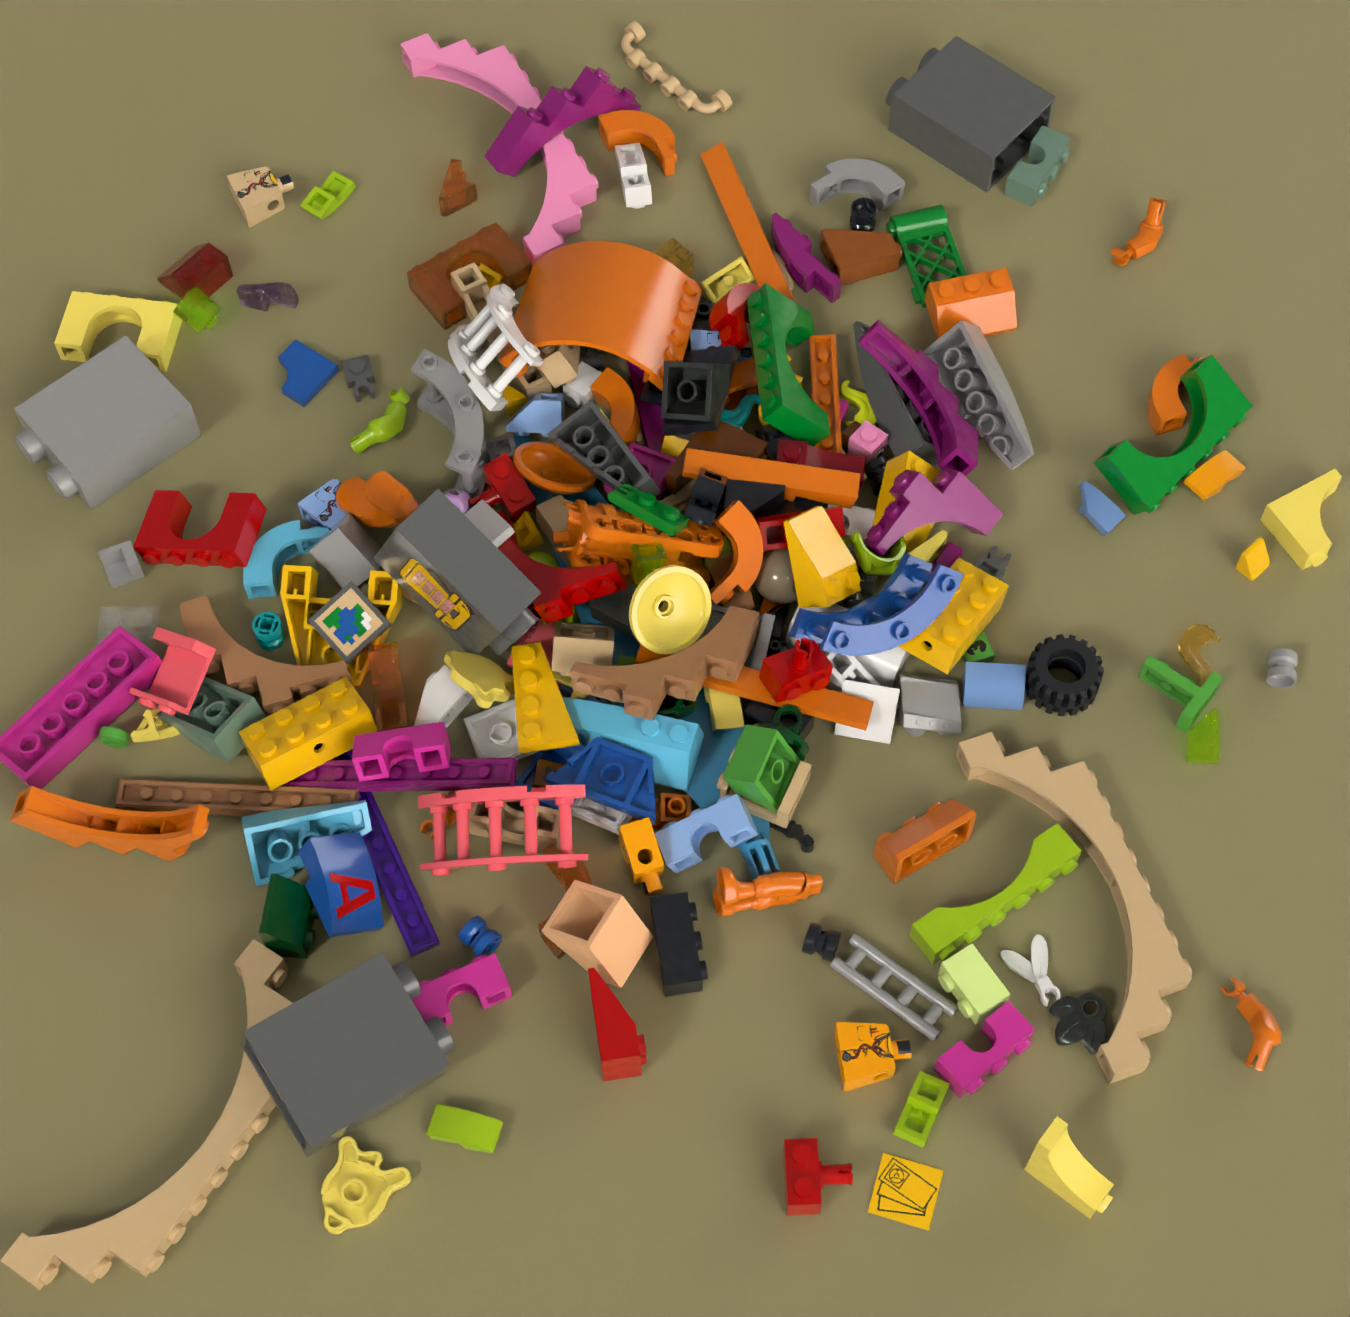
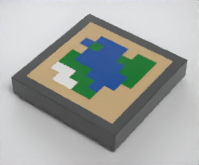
M352 581L307 620L347 664H350L392 626Z

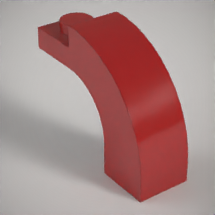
M750 283L738 284L713 305L710 312V328L719 332L722 347L736 345L739 351L750 342L745 323L750 324L747 298L754 291L761 288V286Z

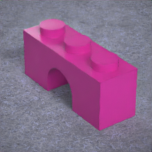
M445 722L354 735L352 761L359 782L388 778L391 767L397 762L406 759L416 760L419 773L450 768L451 743Z
M492 954L490 956H478L469 965L460 969L457 967L448 969L442 973L441 977L430 982L428 980L418 982L421 988V995L414 998L412 1002L425 1022L437 1016L447 1026L453 1023L449 1004L458 994L470 993L479 1000L483 1010L511 998L512 994L497 956Z
M1009 1000L986 1018L981 1031L991 1042L992 1048L990 1050L975 1052L960 1040L936 1060L934 1070L945 1082L950 1083L949 1087L959 1098L967 1092L970 1095L976 1093L985 1084L983 1079L991 1072L997 1075L1009 1064L1007 1059L1016 1052L1019 1056L1032 1045L1031 1038L1035 1028Z

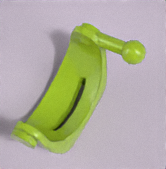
M854 532L850 538H842L846 547L850 543L853 544L858 563L867 575L893 574L903 554L906 552L904 536L893 544L888 558H881L870 552L864 545L859 532Z

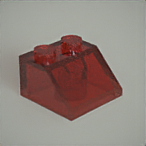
M208 242L193 247L161 274L157 280L196 309L231 279L233 273L228 256Z

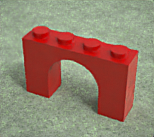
M154 491L133 546L144 562L151 565L164 563L175 566L186 564L200 567H247L267 511L255 493L230 492L220 520L211 531L199 538L182 539V533L192 506L180 491Z

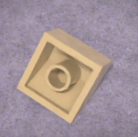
M556 621L551 671H557V674L561 676H571L570 670L575 662L598 666H612L614 629L607 625Z

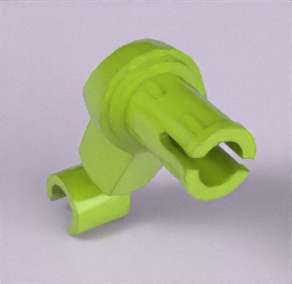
M402 386L397 392L394 389L389 392L388 397L393 403L387 406L384 415L370 420L368 428L349 439L352 449L357 454L362 453L377 442L386 443L403 430L407 413L405 405L410 401V397Z

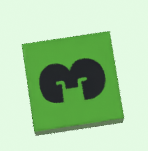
M984 631L981 632L962 656L964 664L965 662L987 663L994 660L995 654Z

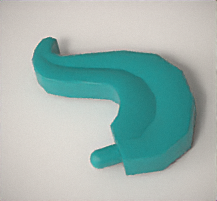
M745 395L734 410L723 409L720 420L736 428L742 427L749 417L752 406L754 404L760 405L759 395Z

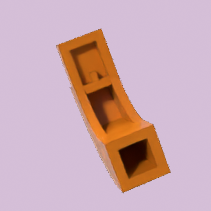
M619 110L598 116L599 134L608 152L615 150L616 145L640 143L642 148L647 149L655 156L665 177L675 174V162H677L675 135L662 120L651 114L635 110Z
M1186 354L1177 356L1167 362L1157 373L1147 402L1148 419L1156 436L1182 429L1187 412L1178 395L1181 390L1186 388L1180 377L1196 361L1203 357L1189 362Z
M607 367L590 386L595 401L611 411L609 423L628 447L631 442L635 443L639 433V409L626 381Z
M739 500L733 501L714 520V523L730 540L733 549V559L729 570L709 590L711 601L714 605H717L719 602L722 605L735 594L732 590L734 587L740 592L746 593L756 580L762 565L763 540L759 526L753 515Z

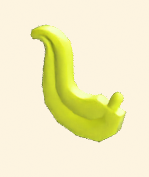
M845 380L840 389L841 397L860 409L854 415V421L863 424L867 420L876 426L877 420L870 406L867 394L849 388L850 381ZM846 421L845 424L849 426L854 421Z

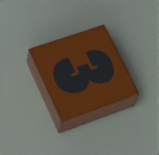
M538 758L532 788L550 785L546 781L547 775L552 771L556 773L565 765Z

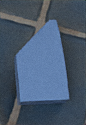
M1083 481L1079 485L1082 498L1079 514H1084L1103 536L1106 535L1126 515L1105 494L1089 482Z

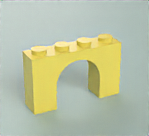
M72 291L54 344L61 360L86 362L89 359L95 338L104 328L114 323L129 322L142 328L136 345L137 348L159 371L167 372L182 323L178 304L169 301L161 302L143 298H127L117 295Z

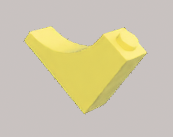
M1336 469L1267 504L1260 519L1301 570L1311 565L1317 567L1328 558L1327 553L1332 542L1323 529L1320 518V506L1329 495L1336 491L1342 478Z
M1057 1116L1038 1141L1024 1170L1091 1219L1096 1210L1102 1214L1112 1201L1113 1197L1108 1193L1114 1184L1100 1174L1081 1155L1070 1139L1068 1124Z

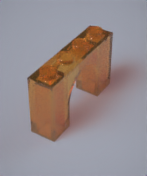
M496 222L482 228L467 239L459 241L444 252L436 254L421 265H416L407 272L410 290L444 330L467 318L465 301L449 283L451 272L475 262L477 267L482 263L502 275L503 279L501 281L513 291L527 284L532 270V262Z

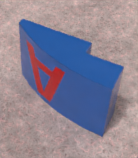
M361 833L310 837L298 853L310 876L305 887L329 937L381 930L383 918L377 878Z

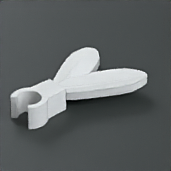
M1038 934L1031 942V962L1010 950L1001 951L1000 956L1009 969L1026 980L1035 983V987L1040 994V1001L1047 1007L1049 999L1045 997V994L1052 993L1057 1001L1060 999L1061 993L1052 984L1049 977L1046 976L1048 970V947L1044 937Z

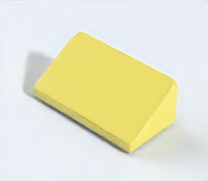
M741 256L698 285L702 288L701 295L708 302L715 304L734 286L741 283H751L755 278Z

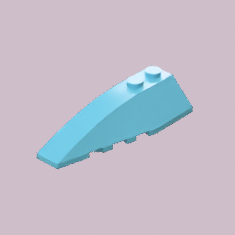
M562 697L580 744L586 747L596 737H600L653 757L654 784L688 791L704 738V733L699 724L656 714L653 721L636 718L625 714L624 707Z

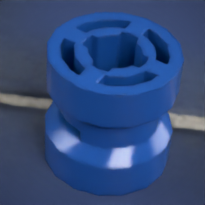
M477 915L464 925L458 935V939L464 945L471 946L477 957L481 955L490 956L500 945L502 935L494 929L490 930L487 927V922Z

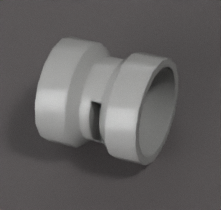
M1285 648L1271 650L1267 655V664L1270 666L1266 673L1267 684L1275 688L1293 687L1297 683V672L1294 670L1298 664L1297 653Z

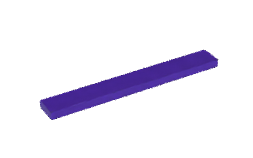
M351 749L332 760H352L353 750ZM359 792V801L366 800L372 831L363 835L362 838L369 852L377 882L412 958L439 946L440 942L372 792Z

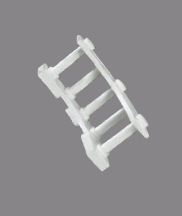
M505 284L493 286L486 296L487 305L470 324L458 326L448 340L449 353L457 370L462 375L466 372L471 380L468 386L489 411H499L505 407L508 401L502 396L503 390L527 363L530 366H541L544 363V360L539 356L540 351L524 338L513 319L511 310L520 303L514 298V291ZM498 326L502 333L478 359L476 351L480 350L485 344L484 341ZM510 342L519 355L495 383H491L485 374V368L505 345Z

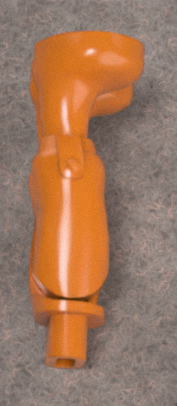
M719 867L717 869L718 886L713 888L714 908L719 917H724L750 908L761 911L771 907L794 904L799 902L800 899L802 901L807 900L809 895L820 894L823 884L821 874L809 875L807 871H781L759 875L752 882H740L736 880L733 871L729 867Z

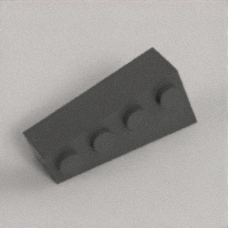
M592 400L547 434L558 449L611 489L615 490L627 483L655 497L662 492Z

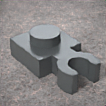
M363 355L342 360L348 388H353L356 402H361L360 394L362 392H368L371 399H375L374 387L371 384L375 382L369 356Z
M995 545L990 549L988 556L981 555L974 563V566L1001 580L1011 554H1006L1004 558L996 556L998 546Z

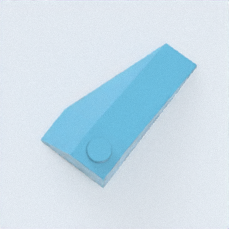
M366 800L272 810L241 817L256 886L268 884L271 873L290 878L296 874V871L305 867L298 852L310 837L358 832L363 836L372 831Z

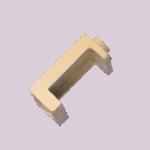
M734 747V749H733V751H732V753H731V755H730V758H729V761H728V762H730V759H731V757H732V755H733L734 750H735L736 747ZM800 761L777 813L741 795L739 796L746 803L750 814L787 829L809 781L812 765ZM724 771L720 775L716 787L720 789L719 799L726 795L737 794L723 779Z

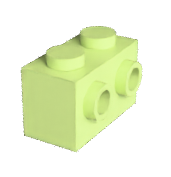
M973 944L965 947L940 965L938 980L946 992H952L958 1000L957 1006L964 1017H970L975 1025L989 1017L1009 1000V991Z

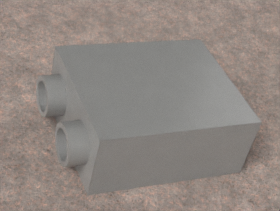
M127 336L122 337L14 408L24 430L13 438L22 453L33 465L45 458L52 466V468L45 472V475L57 493L64 500H67L76 493L90 510H93L202 436L191 404Z

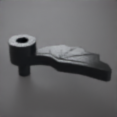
M794 820L789 822L787 829L770 822L769 827L782 832L788 838H795L803 852L810 853L814 850V839L808 834L804 836L802 826L796 824Z

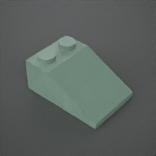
M207 677L203 679L189 715L177 711L175 716L161 711L157 714L162 721L176 728L179 733L207 753L228 763L245 747L238 731L266 718L254 697Z

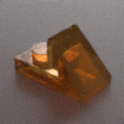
M451 159L439 196L441 216L444 217L463 209L478 199L476 185L466 182L467 175L466 172H463L461 160Z

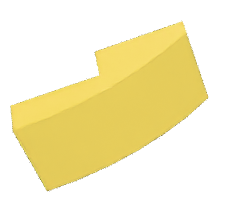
M703 687L705 703H709L712 731L743 728L744 720L739 696Z

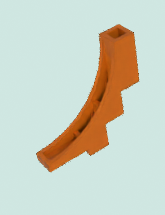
M30 786L19 792L10 821L75 848L88 842H93L122 855L137 848L170 862L183 856L189 849L191 842L205 835L209 827L207 818L210 809L198 804L186 809L162 812L121 810L79 802Z

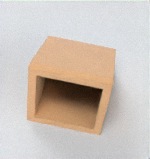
M578 880L573 881L542 929L545 936L586 971H588V968H595L605 983L622 988L653 938V935L623 895Z

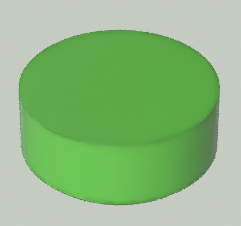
M108 726L101 727L98 735V740L101 743L116 748L127 747L130 739L128 732Z

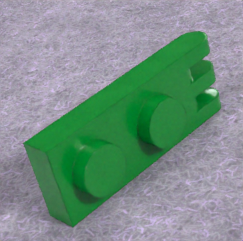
M627 483L608 493V500L611 503L672 537L687 527L689 518L681 514L677 508L667 506L656 500L654 495L642 492Z

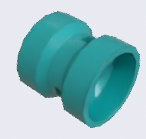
M262 612L254 618L252 629L257 643L262 649L274 651L283 646L286 635L280 617L277 614Z

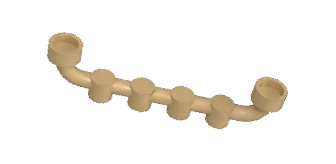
M632 21L625 27L626 34L622 37L621 47L627 55L625 60L628 66L633 70L639 66L645 69L642 71V74L651 84L656 80L662 83L660 89L666 97H670L675 93L679 97L677 99L678 105L684 111H688L692 107L700 113L709 114L718 110L725 112L733 105L730 96L722 89H719L711 96V103L701 102L692 90L689 89L687 91L682 87L675 76L667 75L657 62L652 63L648 60L641 49H635L631 46V42L637 44L646 36L644 29L638 22Z

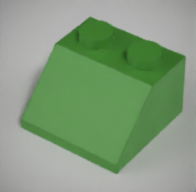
M745 725L741 736L737 739L736 748L730 762L725 767L723 779L735 793L777 813L801 760L777 729Z

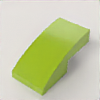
M333 170L321 188L314 186L300 207L323 220L350 196L356 185L350 179Z
M919 1071L893 1135L924 1148L950 1083Z
M436 1104L426 1135L433 1140L456 1143L465 1149L493 1154L503 1122L476 1112Z

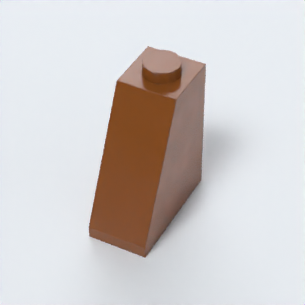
M840 229L821 230L820 248L831 271L840 278L841 286L898 270L899 261L902 258V249L898 242L895 243L891 233Z

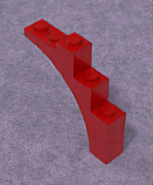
M503 511L497 512L515 531L498 549L542 592L533 601L535 610L546 624L573 616V606L627 588V579L615 562L595 567L570 569L552 567L533 560L521 551L517 542L515 527Z

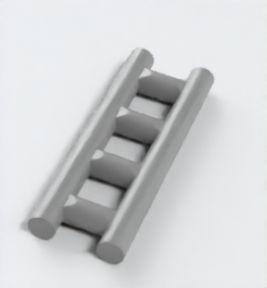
M853 934L848 943L856 949L845 962L839 957H835L830 967L926 1037L935 1041L941 1031L933 1026L943 1012L953 1017L958 1010V1006L858 934ZM865 956L881 966L871 980L855 970ZM891 974L907 985L897 999L881 988ZM917 993L933 1004L923 1018L907 1007Z

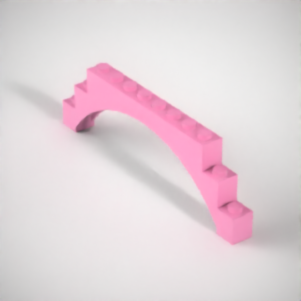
M428 33L400 43L403 62L413 78L424 76L460 84L494 100L511 114H513L518 106L527 109L530 107L537 109L541 103L538 89L535 86H531L526 71L519 68L514 53H509L505 45L478 54L475 47L471 48L466 39L440 48L438 42H433ZM563 131L539 149L547 171V188L539 217L530 234L523 237L524 253L532 266L543 255L565 246L566 242L563 237L581 230L580 219L583 218L580 207L597 201L596 189L599 188L598 181L593 173L590 174L588 172L585 160L582 156L578 157L573 142L570 138L566 139Z

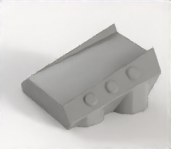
M899 674L898 689H900L898 701L900 724L908 735L912 737L922 736L927 730L936 731L941 736H950L954 733L962 734L960 700L956 680Z

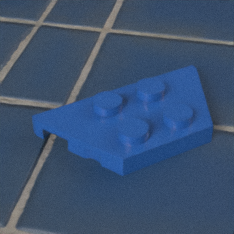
M596 737L586 745L583 751L577 752L567 759L568 763L556 773L550 772L546 777L547 784L585 785L586 797L584 798L638 819L649 817L651 824L656 822L653 757Z

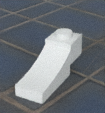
M641 144L616 145L615 156L626 208L639 209L646 205H651V184Z

